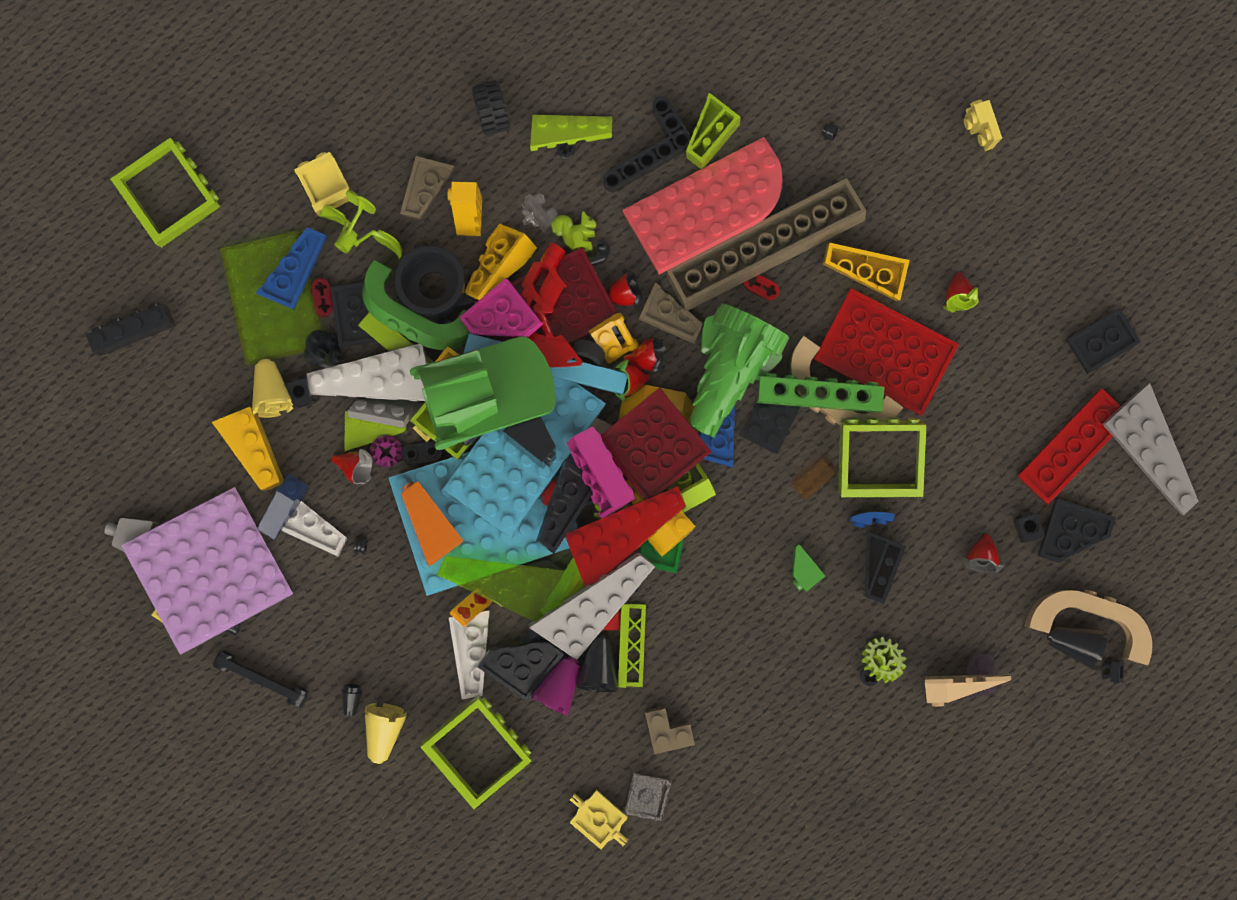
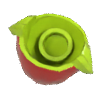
M962 272L954 275L946 292V304H944L943 309L950 312L968 310L979 302L978 288H974Z

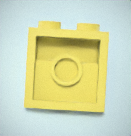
M982 100L974 101L970 104L971 107L965 110L964 125L967 130H970L971 135L979 133V145L983 146L984 150L987 151L993 149L1002 139L990 100L984 102Z

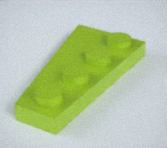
M532 115L531 151H536L538 147L544 146L554 148L556 144L567 143L568 145L576 144L580 140L589 142L612 138V117Z

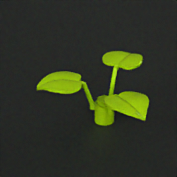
M350 189L346 191L348 200L358 206V211L352 222L347 220L345 215L329 205L323 207L319 217L339 222L344 226L342 233L334 243L342 252L348 253L353 245L357 247L362 241L373 235L379 243L387 246L397 254L399 259L401 258L402 248L400 243L382 230L377 232L372 230L357 240L356 237L358 235L352 229L362 210L374 214L376 211L375 206L366 198L359 196Z

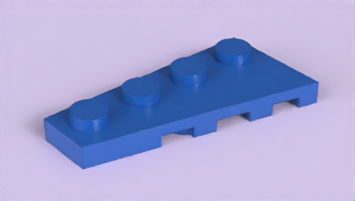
M735 406L730 414L724 418L715 438L700 432V437L712 450L704 460L733 468Z

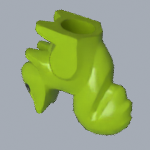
M585 212L581 214V224L573 225L572 219L566 215H559L553 219L551 223L553 233H556L557 236H562L565 244L572 251L581 247L585 252L592 251V242L588 241V238L595 237L593 229L596 228L597 224Z

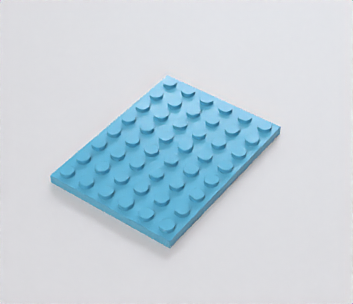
M469 452L464 453L458 460L452 457L389 477L427 596L553 554L536 542L548 508L541 502L543 499L541 497L538 498L513 535L509 537L443 490ZM559 471L556 473V475H555L554 478L552 479L553 481L555 480L556 477L559 476V474H560ZM411 481L413 483L418 481L463 539L461 544L430 567L425 560L401 493L404 492L402 488ZM576 520L569 532L578 529ZM566 537L556 552L570 548Z

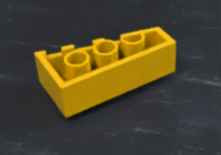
M829 243L826 246L823 265L895 301H900L910 260Z
M252 407L245 408L212 422L260 490L267 491L283 483L284 479L257 413L253 414Z

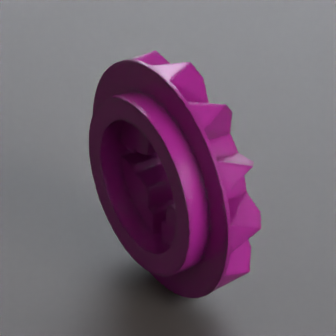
M380 436L371 444L370 455L372 460L382 468L396 465L402 457V445L393 436ZM392 445L390 450L391 456L385 455L381 458L380 456L383 452L381 447L386 449Z

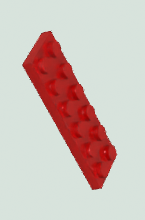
M1102 388L1099 389L1017 477L1045 504H1049L1113 437L1102 423L1121 406Z

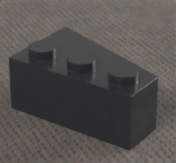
M868 531L866 541L865 598L884 605L906 546Z

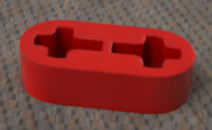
M761 275L755 276L756 283L760 284V287L756 285L750 287L749 281L743 282L745 289L767 301L775 300L780 292L776 283ZM762 287H765L767 289L773 287V292H775L776 294H771L769 297L766 295L767 291L762 289Z

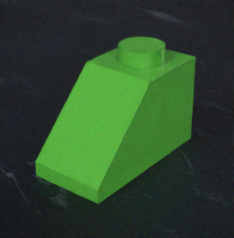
M799 544L794 546L791 573L794 580L792 583L799 591L803 589L807 592L822 580L825 575Z

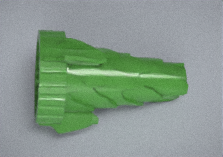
M721 303L715 315L707 317L704 322L700 352L706 355L711 354L703 367L706 371L698 385V394L692 404L695 407L690 415L689 424L694 429L715 438L724 418L730 414L737 400L741 401L749 384H753L755 380L759 381L760 376H764V373L771 371L781 361L782 352L789 340L788 335L753 315Z

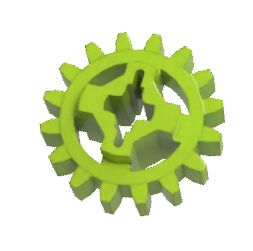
M881 637L879 640L873 639L865 646V650L862 652V655L865 657L861 661L867 664L864 670L871 671L870 677L876 675V681L883 678L884 683H887L889 680L893 682L903 674L902 670L906 668L903 662L906 660V657H901L904 651L897 649V643L892 645L891 639L885 642L884 638Z

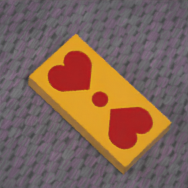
M478 587L450 612L463 627H466L492 602L489 597L480 593L481 590Z

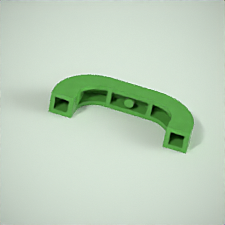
M375 260L372 262L365 276L362 296L366 308L375 319L388 326L391 330L406 336L409 340L428 348L445 350L448 346L451 349H455L467 343L468 335L472 333L459 318L466 310L463 309L459 317L449 324H436L388 297L384 288L389 282L392 269Z

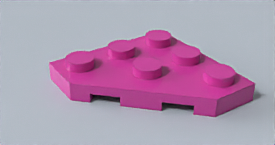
M507 278L459 317L468 330L475 335L529 337L543 325Z

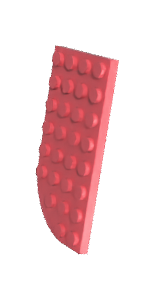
M763 137L622 211L658 274H661L764 220L774 209L781 194L783 183L781 164Z

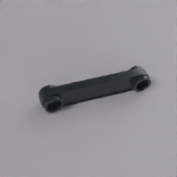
M220 650L219 654H217L213 664L215 668L224 672L230 670L288 698L287 702L294 706L302 707L305 704L309 693L308 690L296 685L290 688L235 662V656L226 651Z

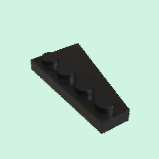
M568 461L563 462L536 542L552 553L557 551L593 494L591 487L587 484L585 485L582 479V471Z

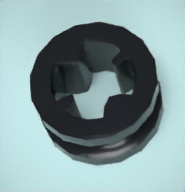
M558 144V155L562 159L572 158L575 154L574 144L569 145V149L572 150L571 152L568 151L567 154H563V150L560 151L561 147L565 148L568 144Z
M356 536L354 554L359 552L362 555L366 554L367 537L361 539L360 536Z
M863 669L860 672L861 682L866 686L876 685L878 683L876 675L872 676L874 677L872 682L870 680L865 681V673H870L871 671Z

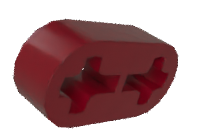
M318 278L310 286L311 298L315 314L325 318L333 311L331 289L327 280ZM318 283L321 287H325L322 291V296H320V291L315 289ZM321 300H323L324 306H328L325 312L318 308L322 304Z

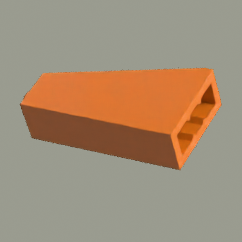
M411 481L402 488L404 492L401 493L425 560L430 567L461 544L463 539L418 481L416 483Z

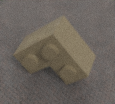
M665 706L645 711L654 754L695 745L690 722L669 726Z

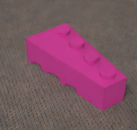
M594 426L573 436L566 442L577 467H582V479L585 485L587 484L591 487L593 495L590 497L593 503H598L601 511L598 512L600 519L635 499L632 488L625 482L621 469L614 463L611 452L606 449L600 433L595 430Z

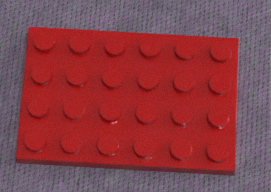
M851 288L813 360L850 380L858 381L860 385H866V382L879 383V386L884 387V397L888 396L902 407L922 416L959 344Z

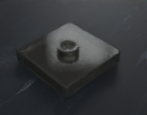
M631 772L622 813L662 822L672 781Z

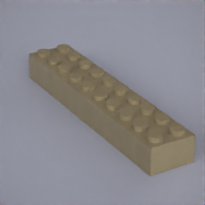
M846 178L667 270V278L685 311H688L864 222L866 209Z

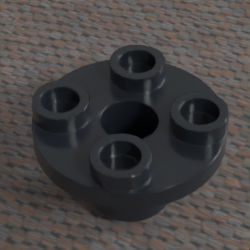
M314 330L308 334L305 340L306 349H304V357L307 363L312 366L320 365L325 368H332L342 361L343 357L336 335L322 330Z

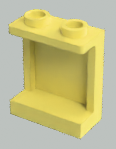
M331 152L320 153L316 156V159L310 162H302L294 170L318 216L325 205L337 208L349 202L346 197V191L350 188Z

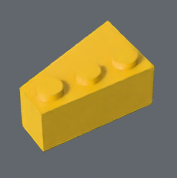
M452 182V187L448 188V201H450L452 206L456 234L481 236L482 195L477 183Z

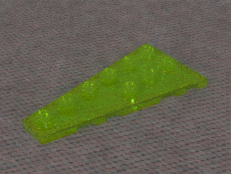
M445 555L437 575L536 622L546 612L560 606L576 572Z

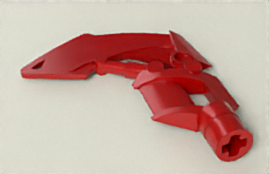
M549 243L539 262H533L521 284L524 288L521 296L530 308L533 302L536 303L533 306V310L543 323L542 329L545 333L544 336L533 332L527 338L536 344L544 355L549 367H576L582 365V360L562 335L553 336L545 315L553 313V307L563 288L567 287L556 271L565 250L554 243ZM542 268H544L549 273L537 293L533 284ZM572 358H575V359H576V362H568V361H570Z

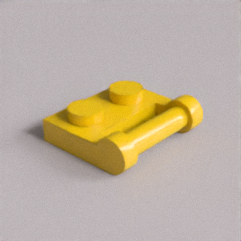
M621 313L611 316L589 330L595 343L604 350L605 360L608 364L639 347L638 342L632 338ZM613 326H617L626 342L623 345H620L611 328Z

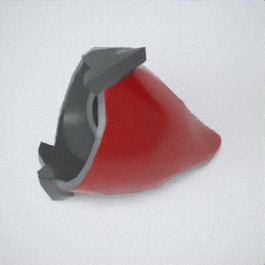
M984 533L980 540L972 546L966 557L964 555L961 556L965 567L978 572L997 573L1006 565L1004 562L1000 563L996 546L987 533Z

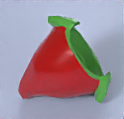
M628 360L621 362L613 369L627 375L623 395L615 393L624 402L627 400V396L641 390L650 379L649 373L643 372L636 366L628 365Z

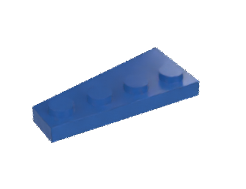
M307 227L293 244L290 252L279 262V266L268 276L264 285L257 290L256 294L295 310L327 236Z

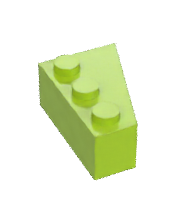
M710 93L686 150L687 159L700 169H703L740 126V116Z

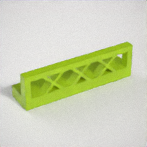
M623 604L621 607L618 687H643L646 605ZM630 608L642 609L641 618L636 623L629 617ZM640 621H641V629L637 626V624H638ZM634 627L641 633L640 639L635 643L628 637L629 631ZM628 641L632 644V646L629 649ZM633 647L640 653V658L634 664L628 659V652ZM627 661H628V662L630 663V665H631V667L628 668V669H627ZM638 663H639V670H638V669L636 668V666H635V665L638 664ZM632 668L639 673V682H627V673Z

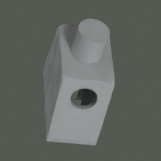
M120 518L118 525L110 522L106 525L105 534L113 536L112 546L124 552L121 545L156 528L159 522Z

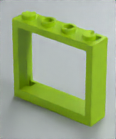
M171 138L111 178V181L154 243L161 248L221 207L217 202L219 200L217 194L213 189L209 191L207 188L208 181L201 173L198 175L195 171L197 166L190 157L187 159L183 154L186 151L179 141L175 142ZM172 150L207 201L160 233L126 184V181Z
M871 417L867 418V421H858V418L840 421L838 482L840 496L923 497L926 424L922 420L914 419L913 417L908 418V420L890 417L887 418V421H879V418ZM849 431H918L915 484H848Z
M479 694L425 738L420 746L473 809L532 761L530 756L532 752L528 749V746L520 744L517 740L519 737L512 728L508 730L504 725V718L499 713L495 714L491 710V703L485 697L482 699ZM477 708H479L521 758V760L479 795L474 792L434 745V743Z

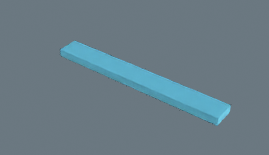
M469 334L464 353L498 344L501 341ZM583 362L581 366L550 367L552 376L555 378L622 395L627 381L625 373Z

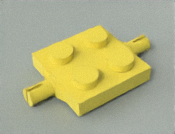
M597 789L585 801L575 793L573 794L570 801L578 807V811L570 820V823L600 849L613 838L622 846L627 843L628 839L619 832L622 824L628 818L625 813Z

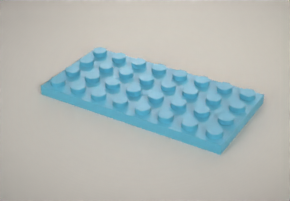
M553 377L556 404L552 412L541 416L556 446L557 458L550 467L546 465L542 469L505 440L503 435L505 428L483 434L443 490L511 537L559 471L563 462L571 454L566 442L573 436L589 429L606 405V403L575 382Z

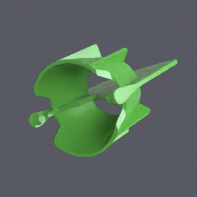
M517 337L410 369V374L414 376V379H421L424 387L422 388V393L437 436L435 439V448L437 450H442L468 439L549 414L554 410L556 404L555 384L551 369L542 352L527 337Z

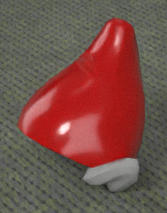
M360 449L359 451H351L331 457L332 462L342 470L344 476L351 483L363 485L372 478L370 472L373 460L366 450Z

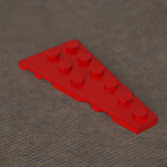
M675 487L567 533L565 537L585 587L587 585L591 586L600 580L599 578L604 574H609L686 507L679 487Z

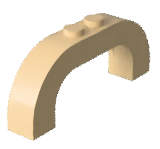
M805 336L801 338L793 350L789 364L790 375L797 376L799 380L811 377L809 371L810 363L820 349L819 346ZM796 386L795 390L800 396H804V388ZM816 388V396L824 398L825 391L822 388ZM885 396L883 399V411L880 413L861 414L847 410L809 407L817 413L821 411L826 415L825 419L833 425L835 423L840 425V421H846V419L858 418V421H867V418L873 417L879 418V421H887V418H896L903 409L901 405L888 396Z
M1058 590L1041 597L1028 613L1024 626L1045 633L1050 632L1053 620L1058 612L1069 607L1113 620L1123 628L1126 634V646L1122 658L1149 665L1152 654V638L1147 624L1134 610L1116 603L1117 599L1104 596V599L1096 597L1097 593L1090 590H1085L1084 592Z

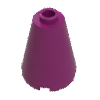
M570 656L567 659L562 658L535 690L531 698L542 702V705L560 714L563 713L565 716H568L581 669L578 665L579 661Z

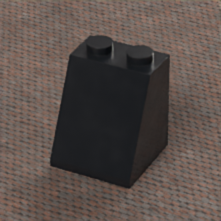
M541 416L508 426L503 430L504 439L542 469L546 465L550 467L556 460V446Z

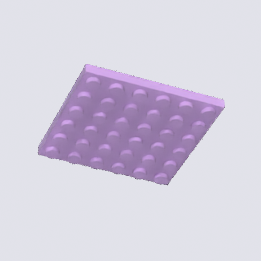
M235 487L121 545L180 655L293 595Z

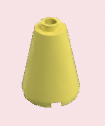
M270 359L260 360L255 365L253 414L258 413V416L261 418L280 416L279 411L287 410V413L293 409L292 399L275 362L270 361Z
M372 703L365 708L367 757L371 759V762L381 764L383 761L388 760L407 713L403 714L404 709L398 706L383 703V707H376L377 703Z

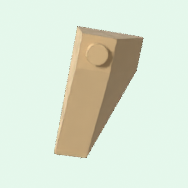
M1011 674L926 676L927 703H932V706L936 707L944 706V703L1011 680Z

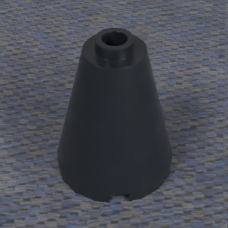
M1055 626L1054 629H1050L1047 640L1050 641V646L1086 667L1097 671L1099 666L1095 665V663L1097 664L1098 660H1102L1108 639L1104 636L1108 635V631Z
M597 635L589 645L577 682V689L589 691L590 689L604 693L618 691L612 642L608 640V636Z

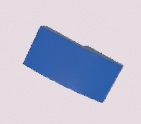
M886 512L861 513L849 517L848 521L853 522V526L859 528L871 525L873 519H875L874 523L887 525V522H893L895 514Z

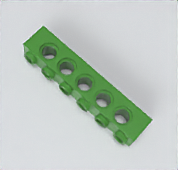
M764 373V376H760L758 381L757 403L880 413L883 411L884 387L879 386V383L866 382V385H858V381L846 380V383H838L837 379H825V382L817 381L816 377H805V380H799L794 375L776 378V374ZM781 384L785 389L784 394H777L774 391V386ZM796 386L804 388V396L796 395ZM816 388L824 389V398L816 396ZM838 389L845 392L846 397L844 400L837 398L836 391ZM858 391L866 394L864 402L857 399Z

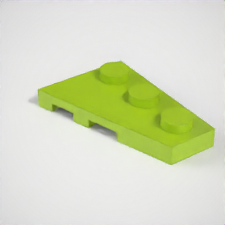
M345 411V452L373 443L376 438L383 435L396 436L405 433L407 425L402 428L348 417V411Z

